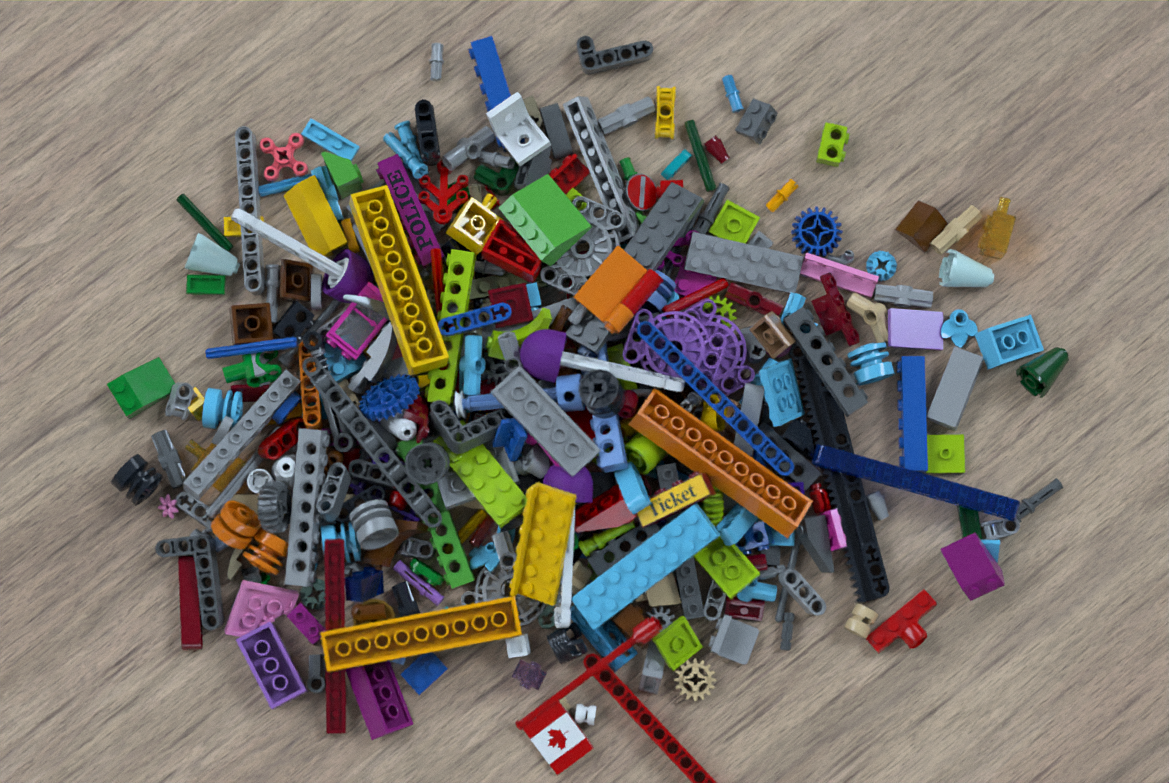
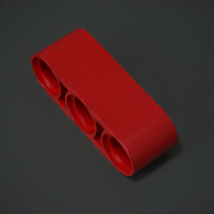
M291 418L259 445V456L271 460H276L298 442L299 430L297 431L296 425L299 423L301 429H306L304 420L302 418ZM285 434L286 440L283 443L282 437ZM271 446L272 451L269 455L268 448Z

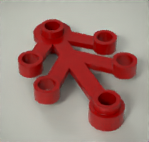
M442 160L437 163V171L440 175V190L431 183L429 176L424 175L419 178L420 187L426 188L439 200V206L430 199L427 191L420 192L418 198L421 204H425L434 212L433 217L436 222L447 224L452 219V212L468 201L467 192L459 190L467 187L469 181L466 175H459L457 182L448 189V175L452 171L448 170L447 167H442L444 165ZM457 193V199L447 206V200Z

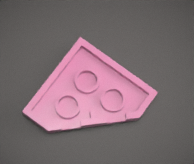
M243 580L224 630L225 634L242 637L270 621L274 622L275 618L283 614H289L295 607L299 596L298 591Z

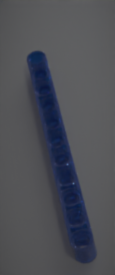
M816 445L812 464L1011 521H1016L1020 501L824 445Z

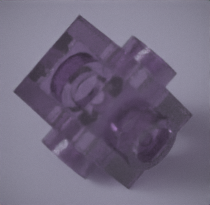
M520 659L511 677L520 681V686L528 690L531 687L539 690L547 672L541 670L542 665L534 661L527 663Z

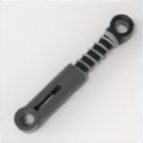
M315 331L307 332L303 338L304 346L308 349L311 356L316 358L324 369L331 373L328 368L329 364L326 362L327 358L324 355L325 337ZM314 336L318 337V344L316 346L310 344V340ZM340 393L332 394V402H339L341 400ZM321 395L333 434L335 448L341 452H351L356 446L355 437ZM344 437H347L349 440V445L346 448L341 446V440Z

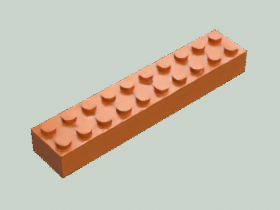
M656 388L652 390L628 424L694 472L707 473L713 486L786 538L798 527L813 502Z

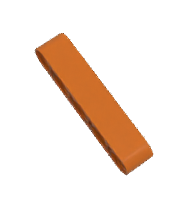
M310 340V344L315 346L314 342ZM302 341L299 344L298 350L303 420L306 429L321 430L323 427L321 395L315 386L311 389L306 388L312 382L303 370V362L307 358L313 357L310 353H304L308 349ZM314 362L307 365V368L313 367L309 372H314L317 369L314 367ZM310 402H316L314 406H308ZM311 420H318L314 424L309 423Z

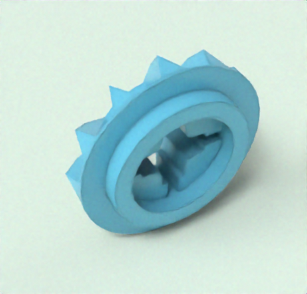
M880 250L869 256L866 263L867 272L879 276L878 281L888 280L896 272L897 263L894 256L889 252ZM878 260L882 263L888 261L885 265L886 271L882 268L875 270L879 265Z

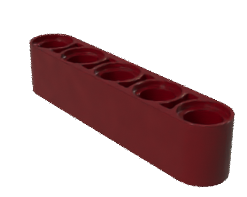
M194 555L179 556L181 646L183 651L202 650V617Z

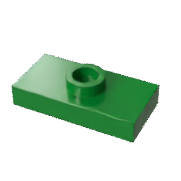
M187 275L186 294L225 295V275Z

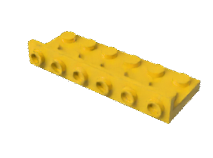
M539 482L528 488L526 493L527 504L523 510L524 520L519 530L521 535L520 542L516 547L517 559L513 564L514 575L509 585L511 596L521 594L552 606L556 604L577 495Z

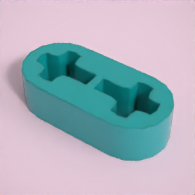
M684 149L663 170L661 175L666 180H670L691 159L692 155Z

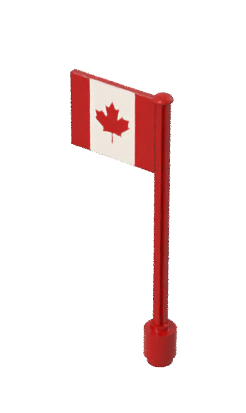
M654 616L646 618L634 627V633L631 638L520 721H516V727L519 730H524L557 775L594 749V746L561 704L560 700L636 643L646 644L657 636L662 626Z

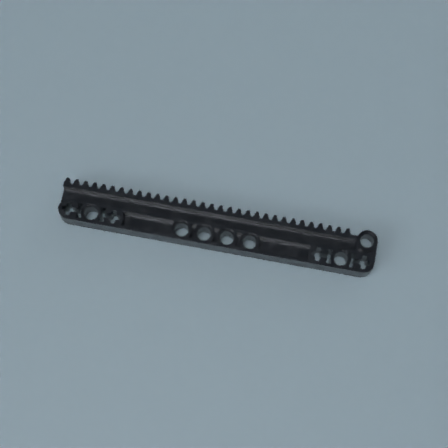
M818 341L811 342L812 348L814 344H816L817 347H821ZM795 343L790 348L789 357L790 359L792 358V361L797 362L798 365L795 373L800 375L796 379L802 381L798 387L804 388L800 395L806 396L802 402L808 403L805 405L804 410H810L806 417L812 418L809 420L808 425H813L811 432H815L812 439L817 440L814 447H819L816 454L821 455L817 460L823 462L820 469H825L821 475L827 477L823 483L829 484L826 488V491L831 492L828 495V499H833L830 505L837 509L841 517V526L846 536L847 545L841 548V551H846L847 553L843 558L849 559L845 566L851 567L847 570V573L853 575L849 578V581L855 582L851 585V588L857 590L853 593V596L859 597L855 600V603L861 604L883 598L889 593L890 586L844 413L829 390L826 389V386H822V380L805 355L797 357L793 354V350L799 348L797 343ZM829 357L822 358V362L825 365H831ZM836 436H843L846 440L845 444H838ZM842 454L850 456L849 463L842 462ZM846 473H853L855 481L849 482L846 479ZM857 491L860 494V500H853L850 495L851 492ZM868 547H870L871 550L875 551V553L872 554L873 560L877 558V561L871 562L870 564H868V561L871 560L870 554H866ZM871 566L879 567L880 573L878 576L871 574ZM882 577V580L879 581V585L885 589L882 591V594L875 590L878 587V582L873 583V580H877Z

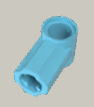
M755 579L736 596L744 602H749L752 598L773 602L776 599L777 585L760 583Z

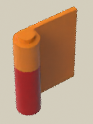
M617 246L573 298L602 321L610 333H620L662 284L663 279L655 271L645 269L620 246Z

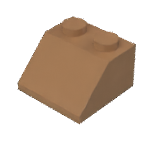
M773 311L766 314L749 329L773 359L796 342L791 331L787 330L779 316L775 315Z

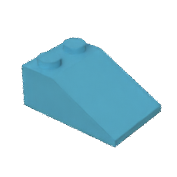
M1031 315L987 328L975 334L988 370L1044 350Z

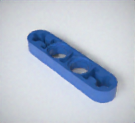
M499 303L440 320L438 328L442 336L450 337L505 322L511 317V308L506 303ZM500 308L508 310V312H506L505 317H502L501 314L495 315L496 320H493V315L490 310L494 309V313L500 312ZM480 313H488L490 316L489 320L481 322L478 318ZM467 317L471 320V324L469 327L464 328L460 325V320ZM453 320H457L459 330H455V326L449 328V332H446L444 329L441 330L444 327V323L454 325Z

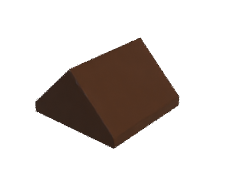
M918 200L895 231L925 253L931 246L930 243L944 230L948 223L935 207Z
M281 259L280 298L283 302H311V275L313 274V266L311 264Z

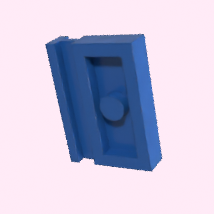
M431 652L422 654L400 675L420 696L448 668Z

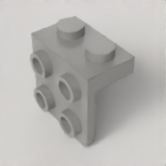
M724 615L723 618L719 617L715 627L718 629L716 637L712 635L708 645L711 647L710 652L742 665L747 664L759 630L734 620L728 615Z

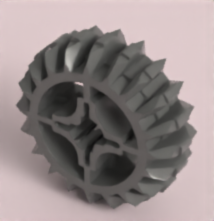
M265 482L259 491L260 495L258 496L257 504L258 519L263 530L267 533L285 532L288 529V525H290L292 511L291 495L287 485L283 482Z

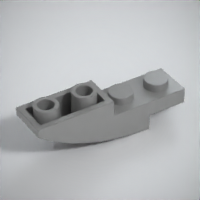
M391 322L386 324L381 329V334L378 338L370 343L369 349L366 352L371 358L363 363V368L351 378V383L348 385V388L353 392L361 394L370 381L377 384L388 369L398 343Z

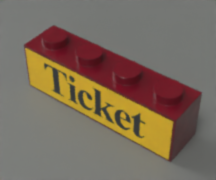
M697 471L690 474L689 479L684 482L678 480L672 483V488L668 490L662 488L654 492L655 496L649 498L651 505L636 513L642 528H648L694 504H698L716 495L707 473Z

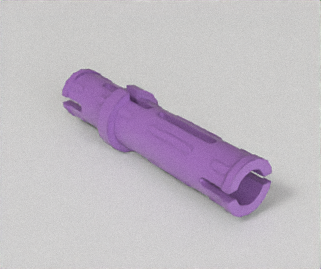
M401 560L393 567L394 571L420 591L421 596H426L436 606L445 598L430 583H427L419 575L411 571ZM405 571L409 573L413 578H415L417 582H415L411 577H409L405 573ZM420 584H422L426 589H428L433 595H431L424 588H422Z

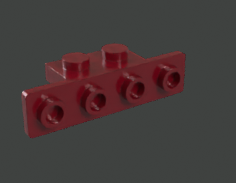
M830 272L820 276L826 295L811 302L825 335L827 336L842 330L849 347L859 343V333L854 328L851 315L844 305V298L838 291L836 279Z
M425 391L422 397L417 395L418 398L413 400L414 404L408 405V409H403V418L417 423L416 443L418 444L421 443L422 438L426 439L429 432L427 426L430 420L428 418L430 403L425 398Z

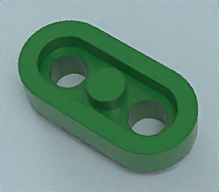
M415 557L410 562L411 571L419 576L421 574L428 578L427 582L435 587L437 585L442 586L445 581L444 576Z

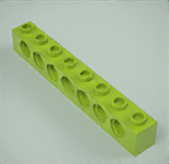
M451 249V254L447 255L446 265L449 268L448 273L444 274L443 284H446L445 292L441 293L440 303H443L442 311L438 312L437 322L447 317L468 312L477 256L474 252ZM457 267H464V272L461 275H455ZM455 285L461 286V291L458 294H452L451 292ZM452 304H457L458 310L455 313H449L448 311ZM465 317L460 320L462 327H464ZM453 320L455 330H459L457 320ZM444 323V327L441 330H445L447 323ZM463 333L450 337L442 336L444 343L451 342L452 344L451 349L447 351L449 366L443 371L440 368H436L428 372V379L431 380L430 386L426 387L425 398L431 404L436 400H442L448 406L453 407L464 337ZM445 380V387L441 390L437 389V382Z

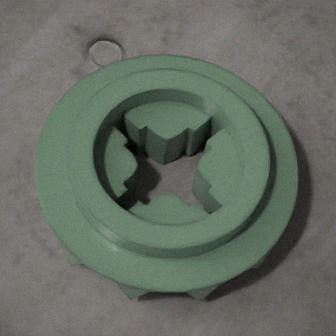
M316 579L313 586H303L300 591L303 604L313 610L325 607V581ZM313 586L317 591H323L319 594V602L315 597H308L313 593Z

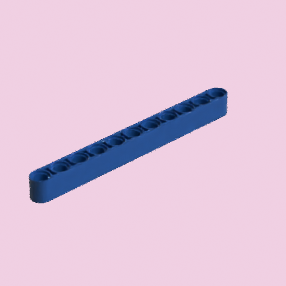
M642 321L638 324L637 334L781 475L786 476L792 473L794 469L793 462L652 323ZM644 324H648L651 327V332L648 335H642L640 332V328ZM657 338H662L665 341L662 349H657L654 346V341ZM671 352H677L679 356L678 360L674 363L668 360V355ZM686 365L692 367L693 371L690 376L682 374V369ZM699 379L706 381V387L703 390H698L696 387V382ZM718 393L720 395L718 403H711V394ZM728 406L734 409V414L731 417L724 415V409ZM741 420H746L748 423L747 429L739 430L738 423ZM754 434L761 435L762 439L759 444L752 443L751 439ZM773 447L775 455L768 458L765 452L768 448ZM782 461H788V470L781 471L779 469Z

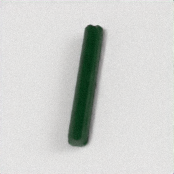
M688 120L685 122V128L706 191H714L716 185L695 121Z
M185 194L178 196L177 202L211 238L226 251L232 250L233 245L191 200Z

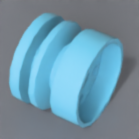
M885 342L866 344L847 354L848 359H857L850 363L851 367L860 366V369L853 373L857 380V386L881 381L895 375L892 362H882V359L889 356V352H880L887 348Z
M208 388L203 405V428L217 429L219 422L223 421L226 415L234 420L230 427L231 430L242 418V392L236 391L233 398V392L229 390L226 397L223 398L221 389Z
M349 521L348 531H346L344 522L341 523V532L336 531L334 524L321 526L323 550L324 539L344 538V555L348 563L351 562V553L354 555L355 562L360 561L361 546L356 536L357 532L353 529L351 521Z

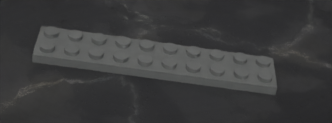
M671 182L624 251L645 269L656 271L703 204V198ZM588 311L577 325L571 324L566 331V338L598 354L612 333L605 328V324Z

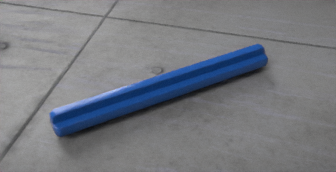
M296 337L208 348L205 354L207 359L295 348L298 346Z

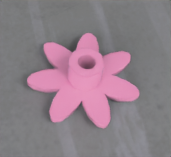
M167 494L165 499L163 497L159 498L162 505H159L158 509L164 510L163 517L169 515L173 519V512H179L175 507L177 500L171 501L170 495Z

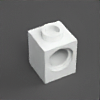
M528 633L505 639L509 658L525 656L531 653Z

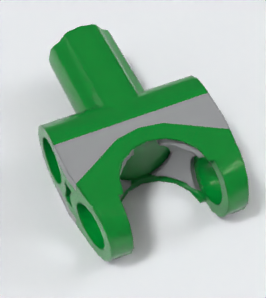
M274 350L273 353L242 355L243 362L223 367V374L227 384L246 378L248 386L259 387L276 381L282 374L281 367L267 363L278 356V350ZM272 371H278L276 374H269Z

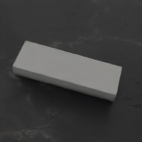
M954 347L926 416L929 420L951 430H957L984 363L982 356Z

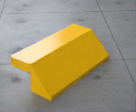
M315 175L297 183L283 195L310 249L327 258L333 255L332 251L348 244Z

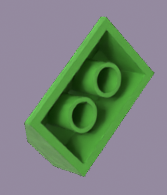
M325 151L321 153L342 199L363 189L361 183H364L357 164L353 165L351 160Z

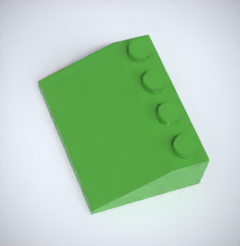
M549 174L514 193L499 207L500 211L540 260L549 266H552L592 228L590 223Z

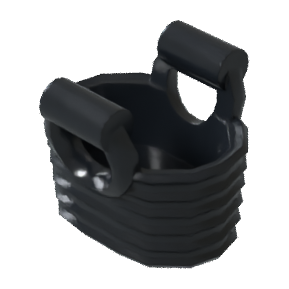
M576 622L571 623L568 628L556 629V631L546 636L552 651L562 665L563 663L566 664V662L580 658L582 654L588 652L583 640L579 638L582 636V632ZM570 629L574 634L572 638H569L566 633Z

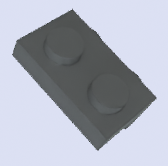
M753 98L735 131L740 135L753 139L756 144L760 145L763 139L766 138L772 123L775 122L778 112L772 105Z

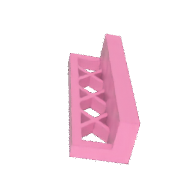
M807 252L800 271V275L820 282V276L830 272L836 279V286L838 288L868 298L872 297L875 285L879 279V276Z

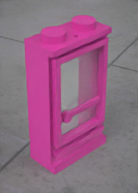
M370 282L357 295L383 302L380 290ZM352 302L324 337L327 339L326 343L334 349L338 347L342 351L341 355L349 361L351 359L355 361L388 319Z

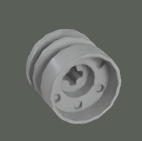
M369 501L359 505L350 513L349 519L353 529L357 532L356 536L362 549L373 550L381 548L394 541L398 536L399 531L394 519L391 518L392 514L386 501Z

